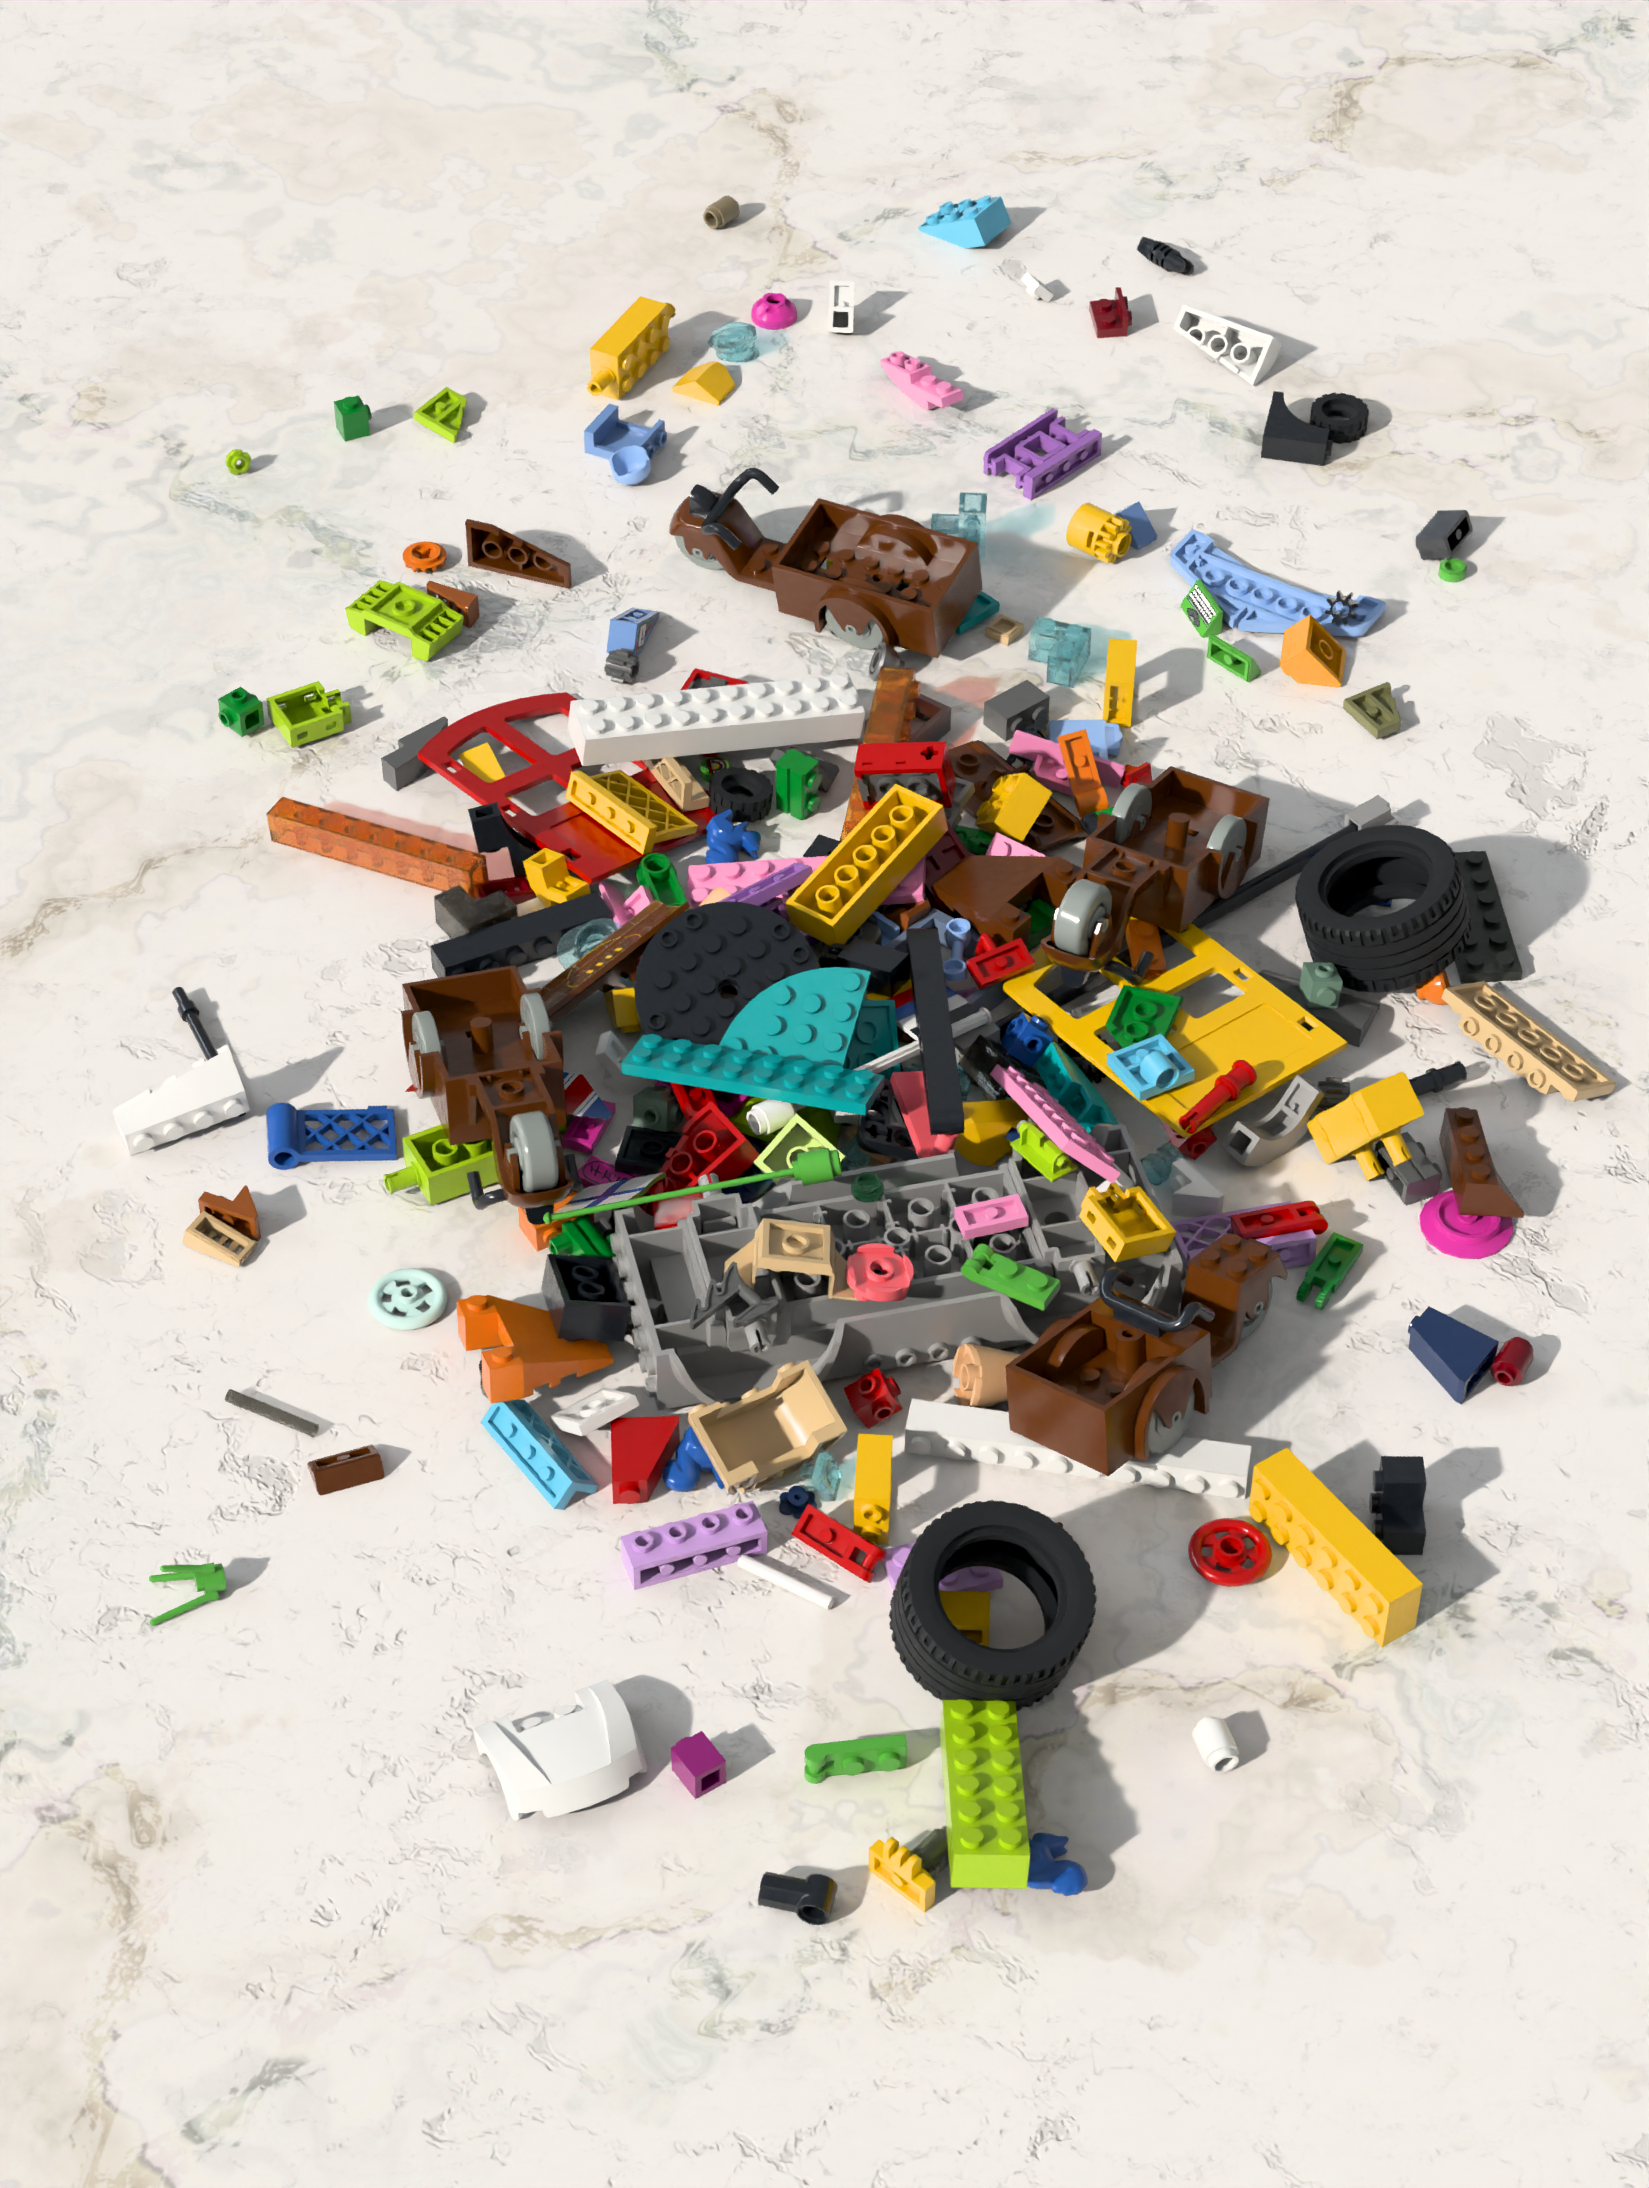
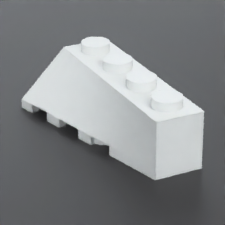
M1186 305L1182 306L1173 327L1181 336L1193 342L1253 386L1272 369L1282 346L1272 336Z
M227 1044L217 1049L219 1054L208 1061L202 1058L193 1063L194 1069L178 1078L174 1074L164 1080L161 1088L154 1092L148 1089L112 1110L118 1131L130 1156L250 1111L245 1089Z

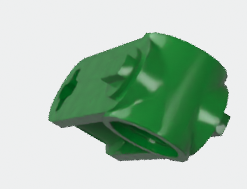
M651 853L642 858L641 863L638 864V869L635 870V876L640 886L642 885L651 891L654 900L674 906H681L683 903L688 902L678 881L674 865L666 855Z

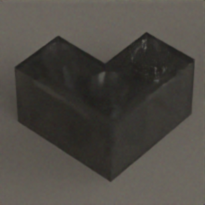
M458 885L434 896L436 924L450 939L518 917L517 906L502 890L475 901Z

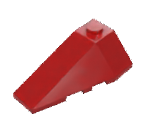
M710 1101L685 1124L681 1131L683 1136L675 1148L670 1147L665 1155L667 1160L658 1172H666V1177L658 1182H663L664 1193L697 1187L699 1186L698 1179L704 1174L715 1173L718 1175L719 1182L738 1178L754 1163L759 1153L716 1105ZM649 1189V1190H648L643 1196H641V1197L650 1196V1195H651V1190ZM652 1202L638 1204L644 1212L653 1216Z

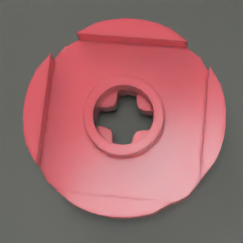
M881 1243L865 1244L858 1247L856 1253L852 1256L850 1254L848 1257L845 1279L849 1287L854 1290V1297L860 1301H902L911 1287L914 1275V1268L910 1259L905 1254H903L902 1258L894 1253L895 1248ZM874 1270H880L881 1274L884 1275L875 1274Z

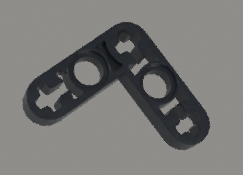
M885 1078L880 1098H877L870 1110L881 1113L883 1117L876 1118L869 1113L866 1116L859 1115L857 1144L860 1148L870 1153L905 1161L918 1159L908 1128L889 1124L893 1088L890 1081ZM904 1140L908 1142L911 1147H901L896 1143V1141Z

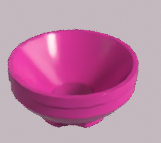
M770 292L763 295L762 298L753 304L751 319L753 323L761 328L779 330L787 328L796 322L797 310L795 304L786 298L785 295Z

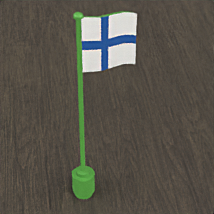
M829 1148L798 1153V1160L792 1161L793 1168L645 1197L641 1196L656 1182L665 1178L666 1172L590 1186L577 1193L565 1206L551 1215L549 1212H546L543 1220L546 1224L551 1225V1221L789 1175H794L796 1181L802 1180L803 1186L834 1181L835 1177L842 1176L840 1157L837 1149L830 1151Z

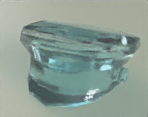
M730 322L714 330L708 340V344L715 349L716 356L724 361L751 362L760 356L759 349L755 345L757 338L755 326L748 323Z

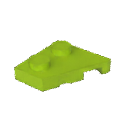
M445 387L414 412V420L450 442L455 443L465 413L467 398Z

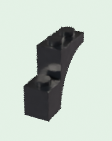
M497 802L468 809L478 853H494L501 848L508 847L515 878L520 876L527 877L523 861L542 849L514 830L506 822ZM571 854L566 855L572 860Z

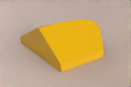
M711 361L689 369L673 386V392L719 405L735 388V383L723 364L718 361Z

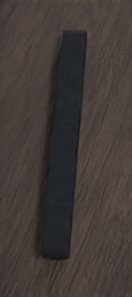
M938 928L906 929L910 979L931 1135L964 1133L963 1103Z

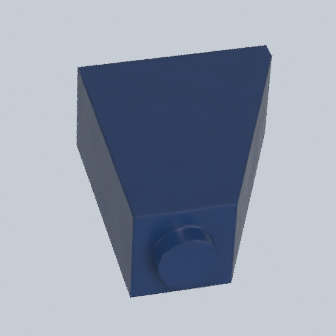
M1430 1306L1421 1316L1416 1315L1408 1327V1333L1411 1334L1409 1350L1455 1402L1462 1404L1490 1370L1496 1358L1499 1341Z

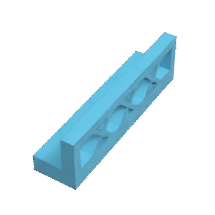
M516 1399L493 1403L480 1422L554 1509L564 1510L576 1491L594 1494L600 1486L526 1400Z

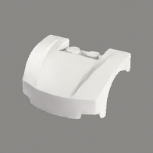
M608 1680L574 1691L577 1705L561 1706L555 1709L553 1714L542 1718L532 1717L525 1719L520 1723V1726L514 1727L509 1718L505 1716L473 1728L479 1755L481 1757L487 1755L490 1758L501 1782L512 1819L518 1820L522 1817L523 1813L541 1810L547 1818L592 1806L626 1790L629 1787V1778L637 1772H647V1763L637 1730L623 1699Z

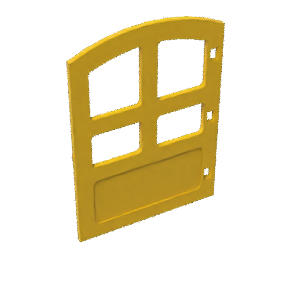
M1192 923L1185 928L1186 931L1183 933H1177L1165 928L1162 929L1197 956L1155 979H1143L1140 984L1134 986L1114 973L1103 969L1099 971L1121 989L1123 985L1171 995L1217 972L1245 992V994L1201 1018H1193L1180 1008L1171 1028L1175 1032L1168 1035L1167 1041L1195 1070L1194 1080L1139 1101L1184 1139L1193 1134L1187 1133L1191 1124L1185 1130L1181 1128L1179 1124L1180 1117L1185 1115L1214 1088L1215 1080L1220 1075H1226L1232 1069V1065L1236 1060H1245L1253 1066L1257 1074L1256 1082L1253 1085L1246 1086L1235 1101H1227L1195 1133L1347 1048L1348 1042ZM1040 947L1031 954L1035 961L1033 969L1007 979L1003 984V992L1032 1015L1036 1014L1043 1018L1049 1024L1048 1028L1138 1100L1107 1065V1054L1115 1051L1096 1037L1107 1030L1106 1022L1117 999L1082 1018L1075 1019L1036 988L1058 966V964L1048 958L1042 947ZM1114 957V958L1112 959V960H1114V961H1117V962H1119V963L1125 965L1122 961H1120V960H1119L1118 958H1116V957ZM1241 972L1249 979L1243 981L1237 975ZM1306 1022L1314 1029L1308 1031L1301 1024Z

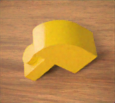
M544 848L523 861L527 879L532 890L547 907L591 893L589 883L569 875L563 854Z

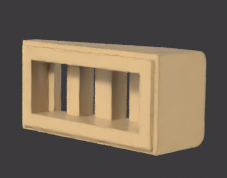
M204 1210L185 1230L182 1243L195 1251L236 1267H240L258 1245L252 1239ZM215 1237L219 1238L217 1242L213 1240ZM226 1242L231 1243L228 1248L223 1246ZM238 1246L244 1248L238 1255L233 1252Z

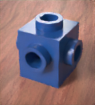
M1022 1012L1018 1018L1013 1019L1009 1023L1001 1043L1008 1054L1032 1068L1054 1038L1048 1030L1049 1024L1043 1018L1036 1014L1030 1017Z

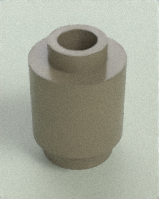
M730 196L722 197L706 208L703 214L705 223L712 229L722 228L739 216V204Z

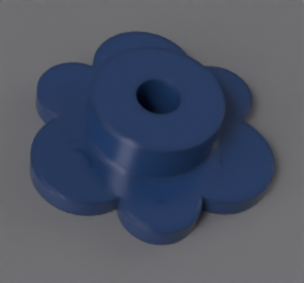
M793 1486L789 1489V1492H783L779 1496L781 1502L779 1504L780 1513L792 1515L796 1519H800L808 1504L817 1507V1503L814 1501L815 1494L812 1491L805 1492V1489L801 1486Z

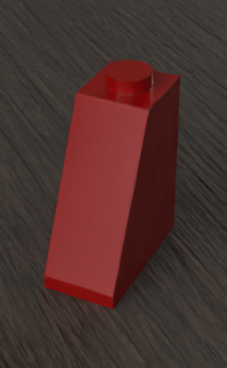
M679 1416L616 1418L611 1421L613 1504L647 1503L663 1475V1468L666 1467L667 1461L672 1459L680 1443Z

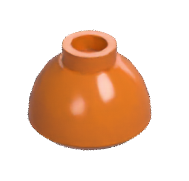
M1445 969L1438 975L1415 985L1420 1000L1426 999L1436 1005H1449L1441 999L1445 988L1451 987Z

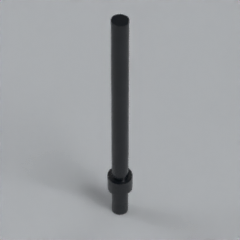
M176 987L172 994L178 1004L177 1010L182 1020L188 1023L208 1061L218 1055L198 1017L199 1010L195 1003L189 1000L183 987Z

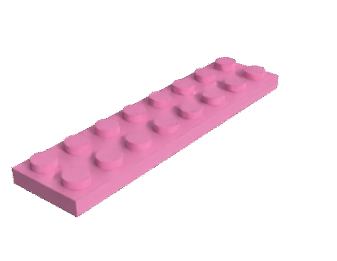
M926 855L880 905L917 903L924 900ZM828 856L689 865L686 899L690 909L698 907L712 890L717 887H722L732 895L793 863L809 865L814 872ZM787 891L777 896L782 898L785 908V902L789 899Z
M997 1064L990 1075L1063 1152L1114 1184L1121 1174L1113 1165L1115 1159L1106 1153L1101 1145L1095 1142L1096 1139L1088 1134L1086 1129L1078 1124L1077 1120L1068 1114V1111L1063 1106L1058 1104L1059 1101L1051 1096L1050 1092L1040 1084L1029 1082L1021 1072L1012 1066H1009L1006 1070Z

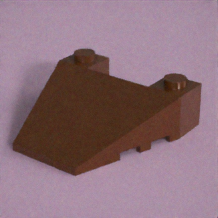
M966 855L931 885V890L953 912L957 910L964 919L969 921L971 928L974 927L980 934H990L997 947L1021 938L1026 946L1029 943L1032 916L1019 908L1033 896L1055 908L1060 907L1066 892L1074 884L1082 868L1062 857Z

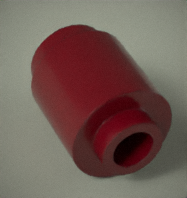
M1513 1337L1504 1342L1490 1367V1372L1498 1383L1505 1386H1517L1521 1383L1534 1358L1532 1345L1520 1337Z

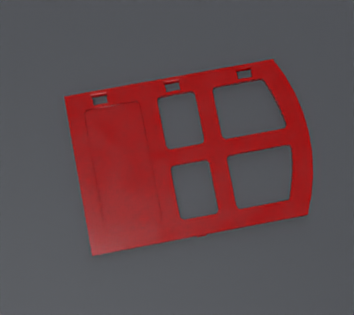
M567 692L519 698L479 710L444 728L418 752L419 760L482 806L497 802L502 816L512 828L541 849L547 848L563 854L567 868L590 885L641 863L642 858L648 854H662L707 834L706 827L712 817L717 815L709 807L682 813L642 760L631 761L643 769V771L630 777L698 825L695 834L654 843L651 853L641 854L571 801L540 815L532 816L509 800V797L549 780L556 781L567 789L571 772L582 767L576 748L559 755H552L508 724V722L553 713H563L569 718L570 703L577 699ZM489 733L531 763L532 766L488 783L458 763L450 755L477 735ZM451 767V768H453L456 772H455V773H452V772L449 771L447 768ZM510 810L516 815L512 817L506 811ZM571 854L576 860L573 861L566 855Z

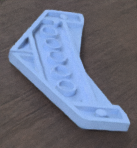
M1193 529L1174 547L1170 554V565L1191 587L1196 580H1201L1222 609L1223 620L1232 629L1239 623L1238 631L1284 633L1285 630L1311 615L1332 636L1355 638L1364 635L1385 612L1386 602L1373 597L1359 595L1356 600H1353V602H1360V605L1354 608L1358 617L1356 619L1348 618L1346 626L1341 623V620H1337L1332 624L1333 616L1325 614V610L1331 607L1326 600L1328 597L1336 599L1337 596L1305 591L1254 572L1215 547L1212 538ZM1342 602L1336 603V610H1341L1343 614L1349 613L1348 606H1343Z

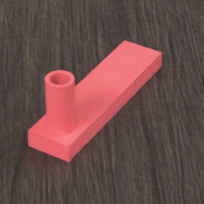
M893 1072L890 1083L911 1140L915 1146L918 1159L948 1154V1151L953 1149L959 1134L931 1135L923 1072Z

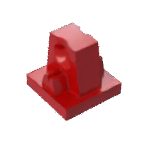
M1146 762L1138 767L1126 764L1120 784L1125 788L1137 781L1150 784L1153 781L1151 764Z

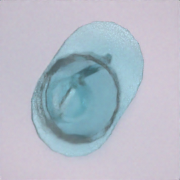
M597 918L569 930L561 937L557 945L559 962L566 970L620 928V924L609 918Z

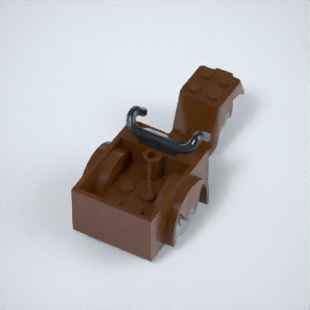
M1224 1234L1190 1259L1179 1317L1172 1316L1113 1290L1114 1282L1125 1287H1131L1134 1283V1277L1120 1268L1112 1267L1107 1269L1100 1280V1297L1076 1315L1063 1317L1054 1322L1044 1331L1035 1345L1005 1366L1010 1430L1106 1476H1110L1133 1457L1145 1462L1149 1459V1452L1158 1454L1168 1450L1183 1435L1193 1410L1204 1415L1210 1412L1209 1398L1213 1396L1212 1368L1231 1355L1237 1349L1240 1340L1254 1333L1264 1320L1272 1299L1273 1286L1271 1278L1276 1276L1286 1280L1288 1276L1279 1253L1273 1251L1272 1246L1250 1238L1247 1240L1236 1234Z

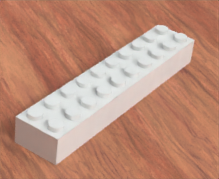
M849 674L574 700L570 703L568 730L582 766L861 738L865 710Z

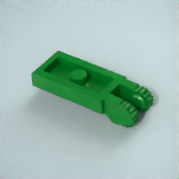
M1333 1232L1306 1271L1305 1279L1299 1286L1296 1300L1305 1302L1311 1293L1313 1285L1322 1288L1316 1296L1315 1307L1320 1310L1324 1309L1332 1293L1335 1294L1362 1254L1364 1244Z

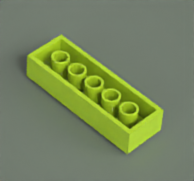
M942 1700L940 1745L951 1888L1027 1889L1030 1848L1015 1701Z

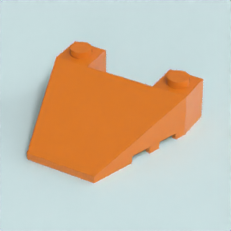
M473 1295L468 1299L457 1300L458 1335L465 1350L471 1351L500 1346L493 1350L481 1352L482 1385L491 1404L526 1398L534 1395L533 1389L548 1383V1386L552 1388L561 1384L560 1378L573 1373L578 1378L613 1364V1357L606 1343L582 1339L571 1342L558 1338L549 1311L491 1295Z

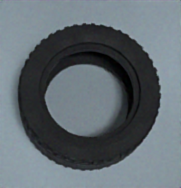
M1383 825L1346 834L1317 852L1303 868L1295 888L1296 905L1312 960L1318 963H1333L1343 981L1342 987L1359 992L1381 993L1418 985L1438 975L1451 965L1463 951L1470 936L1472 919L1455 853L1444 840L1424 829L1406 825ZM1393 899L1415 900L1403 909L1387 915L1371 918L1351 917L1360 910L1379 902Z
M988 1500L987 1502L975 1501V1503H967L963 1507H955L950 1512L943 1513L941 1518L933 1520L931 1525H928L917 1538L899 1575L890 1602L889 1618L891 1621L889 1625L893 1631L891 1637L892 1641L895 1642V1650L900 1654V1660L905 1665L906 1670L913 1675L914 1680L923 1689L929 1691L935 1698L940 1700L1015 1701L1016 1711L1021 1710L1024 1706L1030 1707L1034 1702H1040L1045 1695L1051 1694L1053 1689L1057 1688L1061 1680L1065 1678L1082 1649L1094 1621L1093 1617L1096 1613L1094 1605L1097 1600L1094 1594L1096 1586L1093 1584V1573L1090 1571L1089 1563L1084 1558L1083 1551L1080 1550L1079 1545L1062 1526L1056 1524L1051 1518L1041 1512L1017 1503ZM973 1566L992 1567L1013 1575L1023 1582L1036 1597L1044 1618V1635L1029 1645L1014 1649L991 1648L969 1639L952 1624L946 1615L940 1599L939 1582L952 1572Z

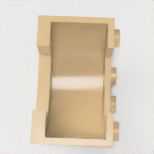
M808 1360L799 1364L793 1361L782 1366L777 1371L778 1375L772 1386L761 1391L759 1388H754L746 1392L741 1397L742 1400L731 1404L730 1401L722 1404L718 1401L709 1406L707 1403H702L688 1412V1422L729 1494H736L737 1488L740 1489L742 1494L748 1493L786 1477L813 1461L812 1457L817 1455L821 1446L824 1451H827L848 1431Z

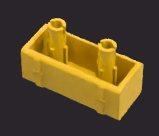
M1400 1072L1352 1093L1344 1101L1317 1114L1312 1120L1308 1121L1307 1127L1326 1164H1331L1348 1155H1355L1366 1181H1369L1385 1173L1372 1148L1374 1146L1373 1143L1378 1140L1383 1141L1394 1166L1413 1158L1400 1131H1402L1401 1128L1423 1116L1424 1111L1406 1074Z

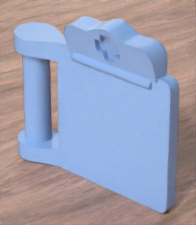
M1103 719L1051 720L1049 722V741L1058 743L1057 737L1086 729L1094 756L1108 760V754H1119L1123 742V734L1119 731L1117 723H1106V720Z

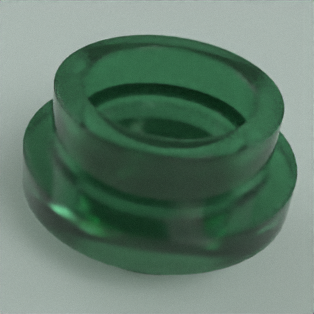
M863 1172L858 1174L852 1182L851 1194L858 1201L866 1203L875 1202L883 1196L884 1185L880 1177L875 1173Z

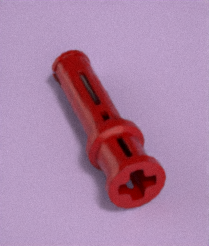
M1236 1060L1232 1065V1069L1226 1075H1220L1215 1080L1214 1088L1185 1115L1180 1117L1179 1124L1181 1128L1185 1130L1191 1124L1187 1133H1195L1227 1101L1230 1102L1238 1099L1241 1091L1246 1086L1253 1085L1257 1080V1074L1253 1066L1245 1060Z

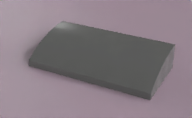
M1265 969L1259 973L1260 976L1346 1040L1349 1045L1360 1047L1380 1007V1004L1341 993L1338 1008H1308L1298 989L1300 980ZM1306 1022L1301 1024L1308 1031L1314 1029Z

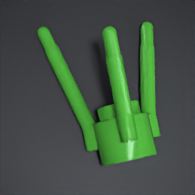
M222 1563L162 1565L160 1567L162 1572L174 1573L151 1575L149 1577L150 1582L194 1579L196 1591H204V1595L151 1619L150 1625L155 1626L201 1604L219 1600L218 1592L226 1591V1580Z

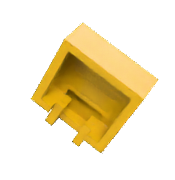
M1116 1182L1114 1184L1110 1183L1107 1191L1101 1193L1095 1186L1089 1187L1080 1206L1082 1210L1079 1217L1115 1263L1167 1251L1176 1234L1175 1229L1140 1186L1127 1188L1125 1193Z

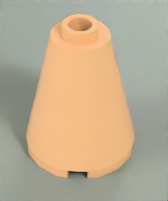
M972 1343L959 1346L953 1364V1377H959L960 1388H954L958 1405L985 1408L1007 1402L1005 1366L1021 1354Z

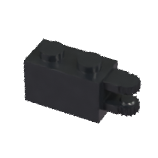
M855 938L848 946L840 945L839 943L832 944L828 949L829 953H823L818 958L820 968L844 967L870 971L872 975L867 991L890 998L910 980L908 953L859 938Z

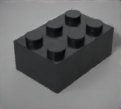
M547 1254L541 1290L557 1337L571 1342L579 1341L580 1339L596 1340L600 1343L624 1342L630 1304L613 1259L610 1257Z

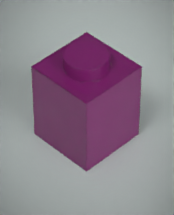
M702 1731L691 1737L681 1739L675 1746L671 1747L672 1770L695 1799L726 1783V1760Z

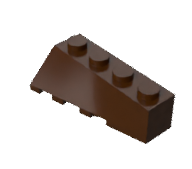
M1466 1107L1446 1108L1439 1141L1459 1214L1523 1218L1524 1211L1496 1171L1486 1143L1478 1111Z

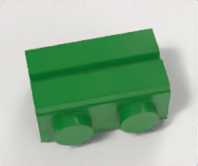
M791 749L776 762L777 810L786 814L791 813V816L804 820L819 809L821 797L818 796V787L822 776L818 773L819 762L817 759L808 755L804 756V753Z

